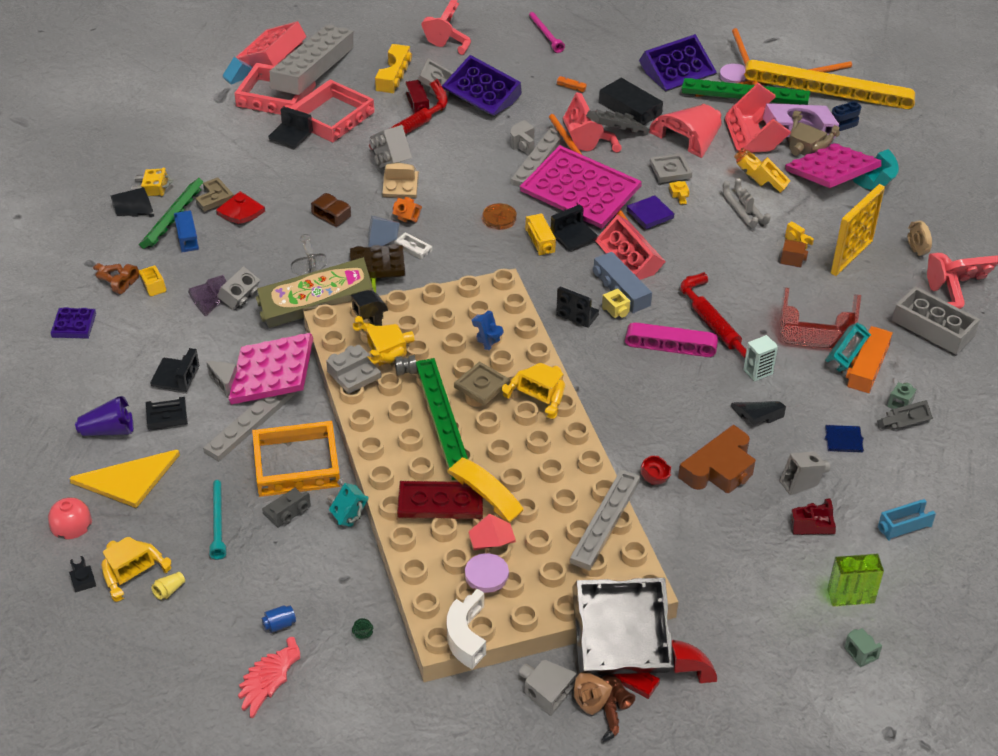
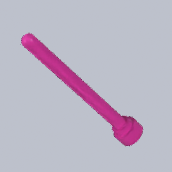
M530 12V18L552 43V49L556 53H561L565 48V44L552 35L534 12Z

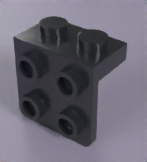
M580 204L551 216V231L568 250H574L597 240V234L583 222L584 208Z

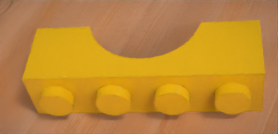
M391 45L388 51V65L391 67L379 69L375 77L376 91L394 93L396 88L399 87L400 79H403L404 71L407 70L408 63L412 60L410 46Z

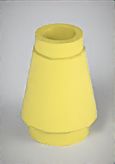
M177 572L157 579L152 585V592L159 600L167 599L185 583V578L182 573Z

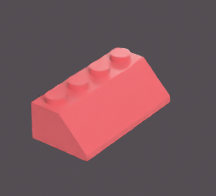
M618 214L595 240L606 254L613 252L640 280L655 275L666 262L628 220Z

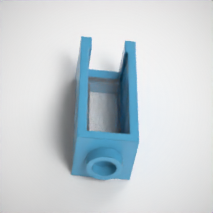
M922 499L881 512L878 528L890 541L891 538L925 527H932L936 513L931 511L928 514H924L927 501Z

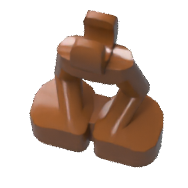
M97 263L93 267L94 270H97L95 276L98 279L110 282L112 291L118 294H123L129 288V284L132 285L139 277L138 267L131 264H126L122 268L121 264L103 266ZM118 271L119 275L117 274L113 277L110 275V273Z

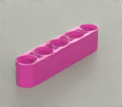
M635 322L630 323L627 327L625 343L635 348L712 357L717 352L718 337L711 332Z

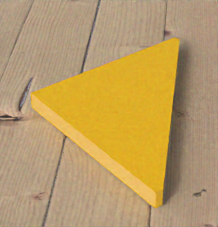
M176 449L74 475L69 478L70 483L137 508L179 457L180 453Z

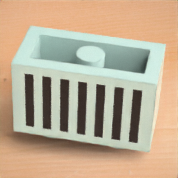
M767 335L748 342L743 370L753 381L773 374L778 350L776 343Z

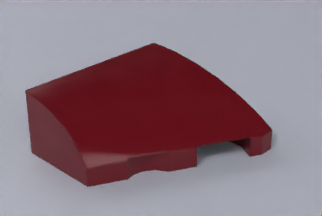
M831 498L825 499L822 505L817 506L814 503H810L805 507L792 509L793 535L836 534Z

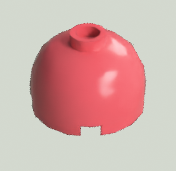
M68 497L57 501L51 507L48 514L50 530L56 537L59 535L64 536L65 539L78 538L88 531L87 527L92 524L88 506L77 498Z

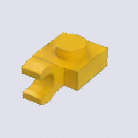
M686 181L669 183L672 198H678L680 205L687 204L686 197H689V189Z
M793 221L787 224L785 238L806 243L805 249H807L808 244L812 246L814 242L811 236L804 234V228Z

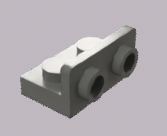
M293 488L262 508L263 514L279 528L311 507L310 494L307 491L301 493L296 488Z

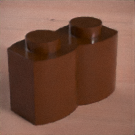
M324 193L311 203L312 214L319 219H324L332 226H339L351 217V207L349 204L342 200H337L331 194Z

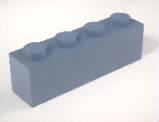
M613 252L594 258L593 272L595 276H598L611 291L619 289L630 300V311L632 313L651 306L652 292Z

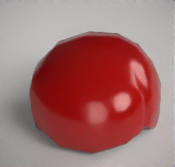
M649 456L641 464L642 477L652 485H661L672 475L670 474L671 466L659 456Z

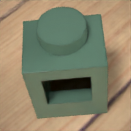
M898 382L890 393L887 407L895 409L912 404L917 389L913 388L910 383ZM899 399L901 401H904V404L896 402L895 400Z
M861 628L859 630L854 629L847 635L844 648L861 668L879 659L882 645L880 643L875 644L872 636L868 635Z

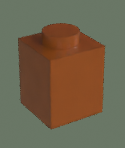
M785 239L780 264L802 267L803 261H807L808 251L805 250L806 243Z

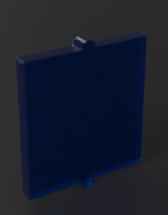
M825 425V440L827 441L828 451L863 453L864 437L861 436L860 426Z

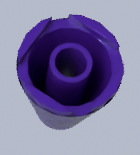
M119 396L79 416L77 422H75L77 432L81 433L82 436L132 434L134 422L132 413H128L126 409L129 406L124 396Z

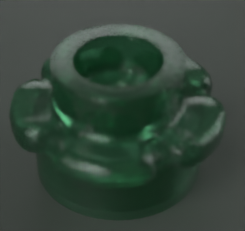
M360 618L354 622L352 633L355 634L356 638L365 639L373 634V625L368 619Z

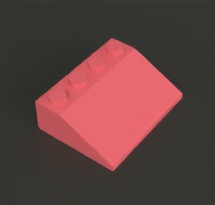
M298 21L266 29L239 53L236 58L249 64L251 67H254L256 63L276 66L288 54L295 51V47L303 43L302 41L306 38V35Z

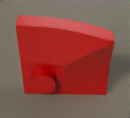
M241 191L216 209L218 216L237 224L249 222L265 212L263 205Z

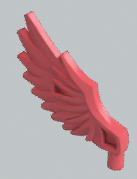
M289 637L286 640L287 648L277 651L276 654H267V657H262L261 661L255 662V667H250L249 673L243 676L244 682L239 684L240 689L243 690L238 694V697L242 699L246 696L241 708L245 711L251 705L250 718L255 717L267 696L271 698L277 688L287 681L288 669L300 659V650L294 637Z

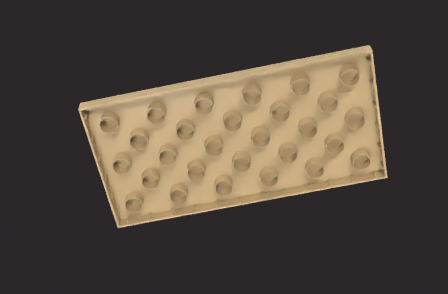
M516 268L510 270L499 269L494 273L476 277L464 276L459 280L441 284L429 283L424 287L406 291L394 290L386 295L379 296L388 307V311L383 313L382 326L397 324L402 333L412 331L414 334L415 342L406 344L407 354L403 358L408 355H415L416 361L435 358L468 460L479 465L494 476L524 508L523 512L510 523L516 542L502 546L473 550L468 532L482 519L397 517L400 481L459 482L452 480L447 472L448 467L418 373H404V375L397 376L395 361L381 366L377 363L374 365L381 371V378L348 394L327 372L326 360L332 354L338 355L344 352L348 346L355 347L357 345H360L370 357H374L370 353L371 349L367 343V332L363 329L359 331L353 329V323H355L357 315L352 310V302L332 306L325 304L312 310L303 311L305 329L307 333H311L313 336L312 350L358 488L365 496L369 497L365 504V509L423 683L576 644L572 586L577 580L609 579L627 581L634 578L665 577L668 600L667 620L676 618L678 609L677 597L630 501L626 505L591 570L589 571L570 564L571 555L617 475ZM487 311L493 312L496 326H502L504 330L503 335L500 336V341L493 344L490 350H485L483 343L477 341L476 336L479 329L472 324V319L477 314L483 315ZM368 319L363 320L364 323H370ZM479 361L509 378L510 381L518 371L530 368L538 363H543L550 367H560L564 374L565 390L560 405L557 406V417L551 419L546 417L548 413H545V409L551 403L547 404L517 390V387L513 390L509 399L504 397L503 391H501L484 406L454 388V382ZM483 498V519L488 514L504 520L493 511L494 506ZM490 553L504 559L508 565L509 578L501 589L495 592L484 593V608L468 625V628L473 633L486 640V655L473 669H470L461 663L450 650L447 641V615L452 603L456 599L463 603L468 595H472L476 588H471L466 582L465 567L467 562L479 554Z

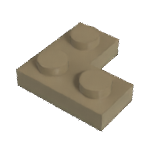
M217 177L204 182L203 188L207 193L195 199L197 205L205 212L223 205L234 194Z

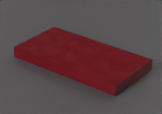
M400 481L397 517L483 519V497L466 483L462 485L460 482Z

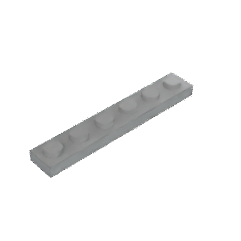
M555 126L550 127L511 178L512 185L520 187L562 142L563 138Z
M298 391L259 399L203 447L204 453L217 461L222 460L252 433V430H256L297 394Z
M620 470L571 555L570 564L589 571L591 570L640 482L639 475Z

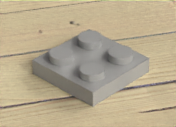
M682 153L650 158V165L659 183L692 178V172Z

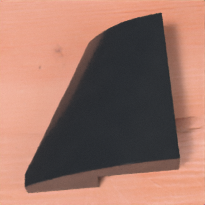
M144 187L110 195L117 216L129 215L138 217L139 214H149V217H154V212Z
M779 401L731 403L732 409L741 418L745 416L753 425L764 420L769 424L784 417L786 406Z

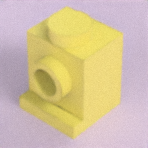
M615 289L603 294L602 309L607 310L614 318L619 316L623 318L630 311V300L619 289Z

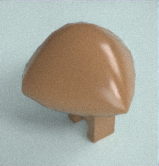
M581 672L575 679L574 698L585 713L596 714L607 702L612 686L593 674Z

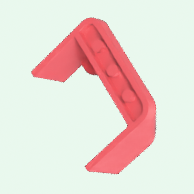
M759 83L747 92L725 116L735 147L741 153H747L748 151L751 153L770 152L791 134L790 130L774 119L760 129L759 123L764 120L763 114L766 103L769 104L776 96Z

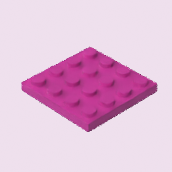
M834 143L825 149L817 150L815 153L806 154L803 158L792 160V162L785 165V169L790 173L832 188L881 167V160Z
M299 334L241 347L237 362V373L229 395L230 403L237 404L302 391L304 389L313 343L312 334Z

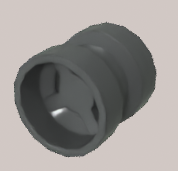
M408 355L405 358L401 356L395 357L397 376L404 375V373L417 374L415 355Z

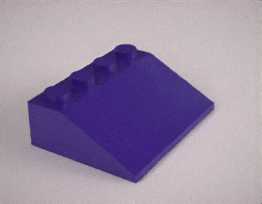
M696 34L646 50L639 59L645 73L664 91L682 86L684 78L700 80L717 73Z
M469 55L442 85L443 89L492 116L513 105L522 94L520 81L472 55Z

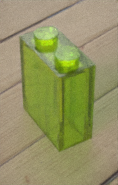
M878 554L835 557L827 588L832 607L875 603L884 573Z

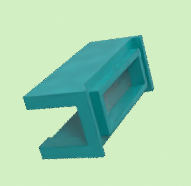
M859 323L849 326L825 361L830 362L835 359L840 364L836 369L838 372L848 369L850 363L871 334L865 326Z

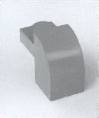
M523 120L512 126L510 145L513 150L520 148L527 155H530L534 150L535 128L527 121Z

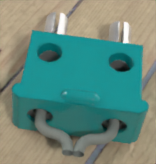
M340 478L337 482L341 487L336 498L333 495L327 498L331 503L329 511L337 519L338 525L351 527L356 520L359 521L362 518L361 511L369 497L365 496L356 485L348 484L343 478Z

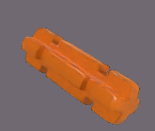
M559 76L557 79V85H565L564 87L578 89L580 92H585L587 87L586 83H579V81L566 79V77Z

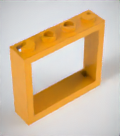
M332 421L252 430L259 497L285 494L293 488L304 492L340 487L337 483L340 475ZM328 438L332 468L263 477L260 446Z

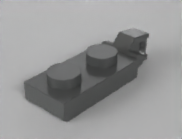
M925 400L892 409L886 412L887 417L881 418L877 422L879 428L890 425L891 429H899L931 420L933 417L928 402Z

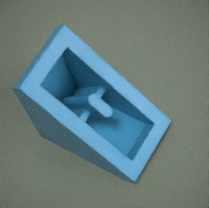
M234 57L225 70L223 78L232 85L244 80L253 67Z

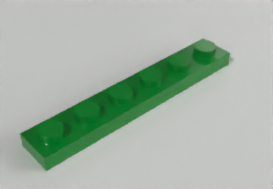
M199 177L188 185L139 243L143 249L149 245L151 247L154 246L159 240L157 237L162 236L168 230L166 226H170L175 221L174 213L183 212V206H187L193 200L192 195L195 196L201 190L200 186L203 184Z

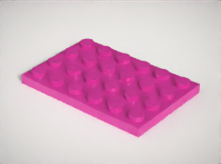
M559 145L520 185V191L562 211L580 204L584 208L583 220L603 229L638 191L642 183L636 178Z

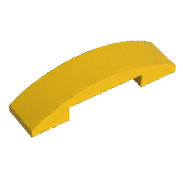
M462 457L448 469L447 472L462 485L464 483L468 484L493 505V511L506 522L511 523L523 512L524 508L510 491L494 476L474 462Z

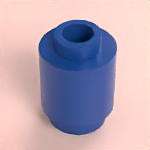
M283 605L264 612L265 617L261 618L264 629H269L271 633L290 627L292 623L296 622L291 605L287 607Z

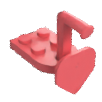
M450 0L441 18L426 17L421 25L430 43L437 47H443L449 37H452L462 43V46H459L457 51L460 55H463L468 49L471 39L454 29L449 23L459 5L458 0Z
M576 92L563 116V121L577 148L583 151H591L596 147L599 139H604L611 142L614 152H620L622 147L616 135L604 131L601 124L591 121L586 116L590 109L582 93Z
M930 253L927 269L929 286L932 291H938L946 281L952 301L947 303L961 309L965 303L958 280L967 281L971 278H976L977 280L986 278L998 265V255L951 261L943 253Z

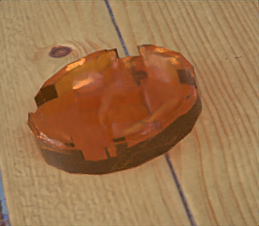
M497 203L489 205L484 209L482 219L490 228L493 226L498 230L507 229L514 225L517 213L512 206Z

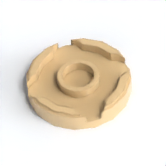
M921 220L911 222L908 227L910 233L907 235L911 250L914 253L917 252L918 256L928 254L932 248V237L928 226Z

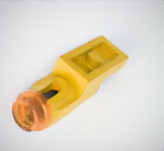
M744 147L734 155L735 161L742 171L745 172L750 180H755L760 186L769 181L781 193L789 184L790 179L768 157L761 162L748 149L745 150Z

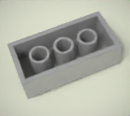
M915 286L896 304L892 321L957 355L975 337L980 319Z

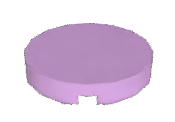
M727 64L720 69V79L723 82L740 83L749 81L744 76L746 67L744 65Z
M485 553L474 556L467 562L465 567L466 582L471 588L479 589L483 593L495 592L501 589L509 578L508 565L498 555Z

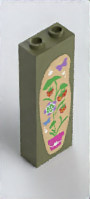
M363 257L257 288L259 295L256 296L258 306H262L263 311L260 312L262 322H266L268 327L271 328L304 318L303 311L312 310L325 304L332 306L352 302L351 295L366 290H374Z

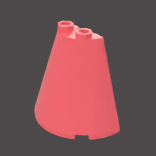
M701 104L657 117L651 123L649 133L662 139L666 135V127L689 138L688 152L702 158L721 127V113L709 105Z

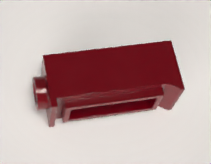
M406 81V87L409 91L406 92V96L413 114L423 108L429 109V100L421 81Z

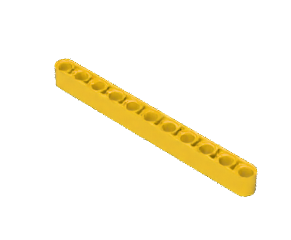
M749 60L745 67L744 76L751 81L902 109H911L915 105V91L910 88L758 60Z

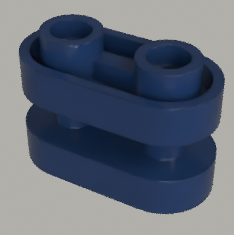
M851 101L832 109V115L839 123V131L858 125L862 108L858 102Z

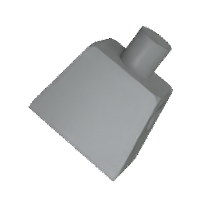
M814 451L791 453L782 473L780 483L790 495L815 487L819 484L823 473L830 471V464L827 460L823 461Z
M542 660L536 668L524 664L519 672V675L526 679L525 694L550 716L572 692L577 673L547 660Z

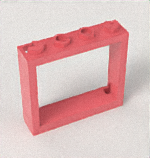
M256 63L236 90L235 102L237 107L281 115L280 109L283 106L290 108L310 94L316 84L314 81L299 95L295 94L292 100L249 93L258 80L270 81V70L275 67Z
M328 80L290 108L309 114L332 97L356 107L357 109L332 127L312 118L313 131L311 133L333 143L374 113V99L333 80Z

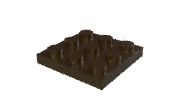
M391 244L389 246L374 245L372 247L356 246L350 248V261L364 257L370 278L405 276L403 245Z

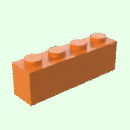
M873 326L869 329L871 336L857 353L858 356H855L852 360L851 366L853 368L849 367L846 378L849 379L847 387L869 394L889 349L893 332Z

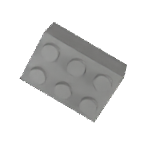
M402 125L370 136V146L374 149V159L379 168H383L387 164L399 163L412 158Z

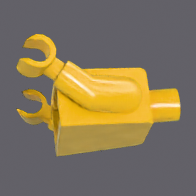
M357 316L355 323H353L355 331L363 329L367 332V343L371 349L370 353L374 356L367 357L373 364L378 363L379 366L393 363L397 356H405L407 354L406 344L415 342L413 332L402 333L397 324L375 326L368 322L364 323L361 316Z
M538 363L530 368L518 371L511 379L509 385L504 384L502 386L503 396L509 399L513 390L517 387V390L547 404L551 403L545 409V413H548L546 417L555 419L558 414L557 406L560 405L565 390L564 374L558 366L550 367L543 363Z
M126 537L119 542L110 541L103 551L105 559L101 563L102 572L108 588L111 589L109 592L114 602L124 599L122 597L124 592L121 588L117 587V583L119 585L125 583L155 565L154 561L160 564L165 573L171 570L170 558H163L162 554L152 544L136 541L131 537Z

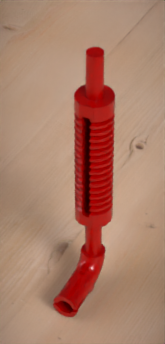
M438 79L429 84L435 92L438 100L437 105L430 109L423 108L393 127L402 125L405 135L429 122L434 113L446 108L448 103L447 92L444 91Z
M702 272L697 275L687 276L681 282V291L693 301L692 308L729 349H736L745 358L747 349L741 344L742 337L704 296L698 297L692 291L693 287L708 283L707 274Z

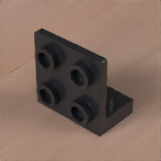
M283 106L280 109L282 123L268 138L269 140L296 148L313 131L312 116Z
M560 286L557 289L556 315L589 328L599 315V310L591 307L592 299Z
M189 348L182 360L162 358L150 382L151 386L187 392L200 366L197 349Z

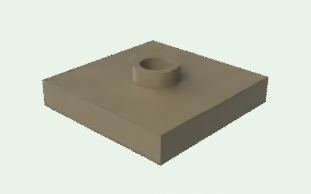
M479 361L454 382V388L485 406L502 391L504 384H510V379Z

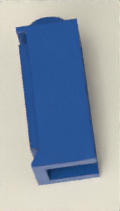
M191 210L174 213L181 252L199 250Z

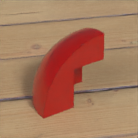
M672 640L675 673L697 671L699 684L717 682V674L713 664L700 649L683 641Z

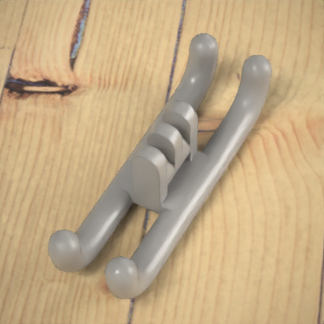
M740 178L735 179V190L739 196L738 202L730 192L729 181L723 182L725 198L747 226L754 228L757 226L758 221L763 225L770 222V214L766 213L763 216L754 205V198L745 188L742 189V180ZM752 213L755 217L751 220L747 214Z

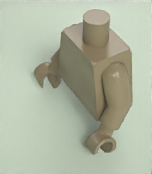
M794 111L792 115L793 126L787 141L790 143L789 148L793 155L812 154L819 149L827 148L834 140V136L838 137L840 135L839 127L834 125L831 133L827 135L826 132L799 122L798 124L803 115H800L802 113L800 111Z

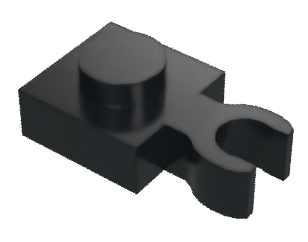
M80 556L81 562L79 564H74L73 559L70 560L73 571H70L69 574L75 593L96 587L91 566H86L83 556Z

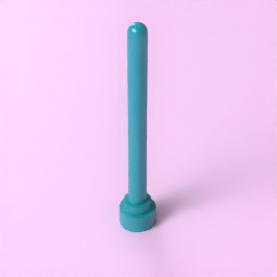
M220 480L213 482V542L209 546V556L215 560L223 559L226 556V545L222 542V495Z

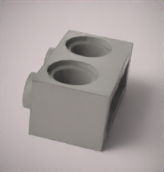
M243 266L221 286L217 297L231 309L235 310L238 306L242 307L246 303L249 295L254 296L256 294L260 279Z

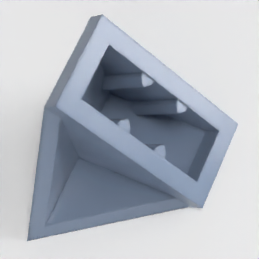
M371 216L368 247L374 245L383 246L393 240H397L400 223Z

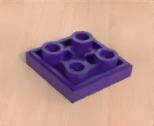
M656 195L627 205L626 209L645 229L674 218V213Z
M59 308L51 330V337L89 339L96 317V310L88 308Z

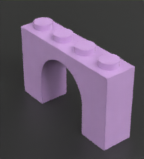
M766 103L763 114L766 124L774 119L790 131L793 126L792 115L794 111L802 112L800 115H803V117L798 122L824 131L827 135L831 133L834 125L839 127V123L827 106Z

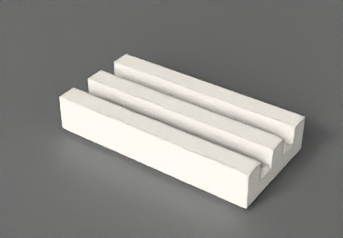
M406 232L394 241V244L403 245V251L421 260L424 256L428 255V252H432L431 245Z

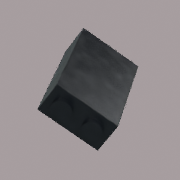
M622 77L600 89V104L613 112H619L623 115L625 113L634 116L633 119L642 125L662 115V100Z

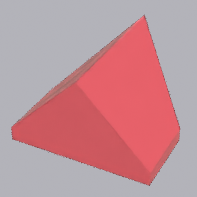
M488 514L468 532L473 550L516 542L510 523L491 514Z

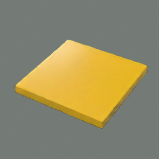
M877 185L842 218L831 274L837 276L873 242L885 186Z

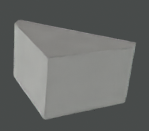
M208 361L209 377L228 398L237 373L236 364Z

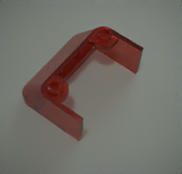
M789 287L783 288L780 338L786 344L833 349L847 328L858 323L861 295L854 294L852 312H841L836 318L835 325L799 322V311L793 306H787ZM855 335L844 350H850L854 347L856 343Z

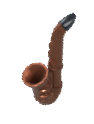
M605 675L602 677L603 680L612 686L611 694L604 705L610 730L604 734L602 742L611 740L619 733V719L615 703L618 702L620 709L625 710L634 703L636 698L633 693H629L624 688L621 680L615 675Z

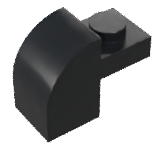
M371 290L351 295L354 313L357 316H361L363 320L368 319L375 326H382L383 313L388 311V307L379 295Z

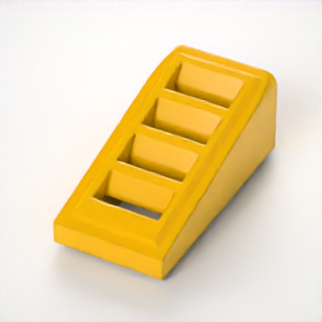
M155 265L139 270V275L149 296L166 292L164 279Z

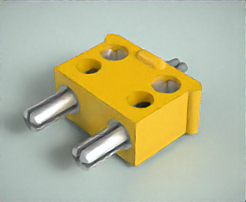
M164 167L162 169H146L144 175H135L134 177L135 181H142V184L132 186L131 189L144 187L148 196H163L166 187L173 183V179L167 175Z

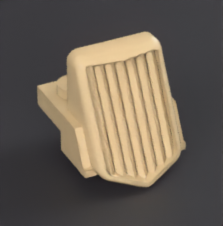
M387 164L384 170L383 197L404 198L406 196L417 198L419 171H416V168L410 164Z

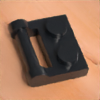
M185 396L179 397L176 400L154 403L152 401L145 402L148 430L188 424Z

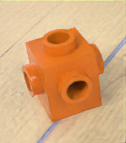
M406 196L404 199L397 198L393 205L392 214L397 215V219L407 223V220H411L417 223L422 206L414 203V199Z

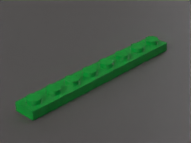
M684 78L682 93L741 99L755 85ZM764 86L776 96L771 102L794 105H808L810 91Z
M435 358L416 361L417 373L449 469L462 457L468 459Z

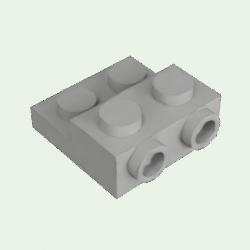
M428 58L418 80L431 87L429 84L438 79L442 86L453 72ZM430 88L429 92L436 96L433 89ZM444 89V91L447 92L446 95L448 97L450 92Z
M360 345L355 347L348 346L344 352L338 355L332 354L326 360L327 372L348 394L381 378V371L369 360L367 356L370 357V355Z

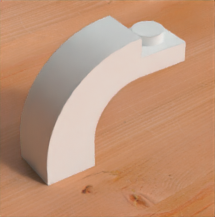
M478 589L472 595H468L463 603L456 599L452 603L447 615V641L450 650L461 663L470 669H473L486 655V640L468 628L469 623L484 608V593Z

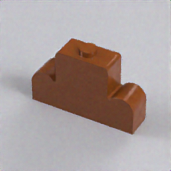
M733 424L683 461L679 466L678 478L693 489H703L707 486L708 481H710L725 493L732 492L739 485L745 484L754 472L756 460L747 454L749 436Z

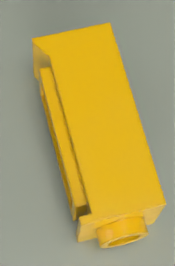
M543 214L526 216L525 231L528 232L538 251V255L554 253L556 238Z

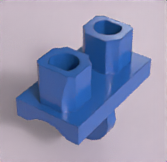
M487 311L483 315L477 314L472 319L473 326L479 329L476 336L477 341L483 343L485 350H490L493 344L500 341V336L504 333L502 326H496L492 311Z

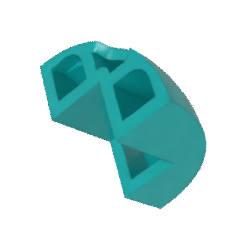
M889 149L879 152L875 157L881 160V167L855 177L853 182L862 188L871 190L879 184L883 186L889 184L899 171L898 162Z

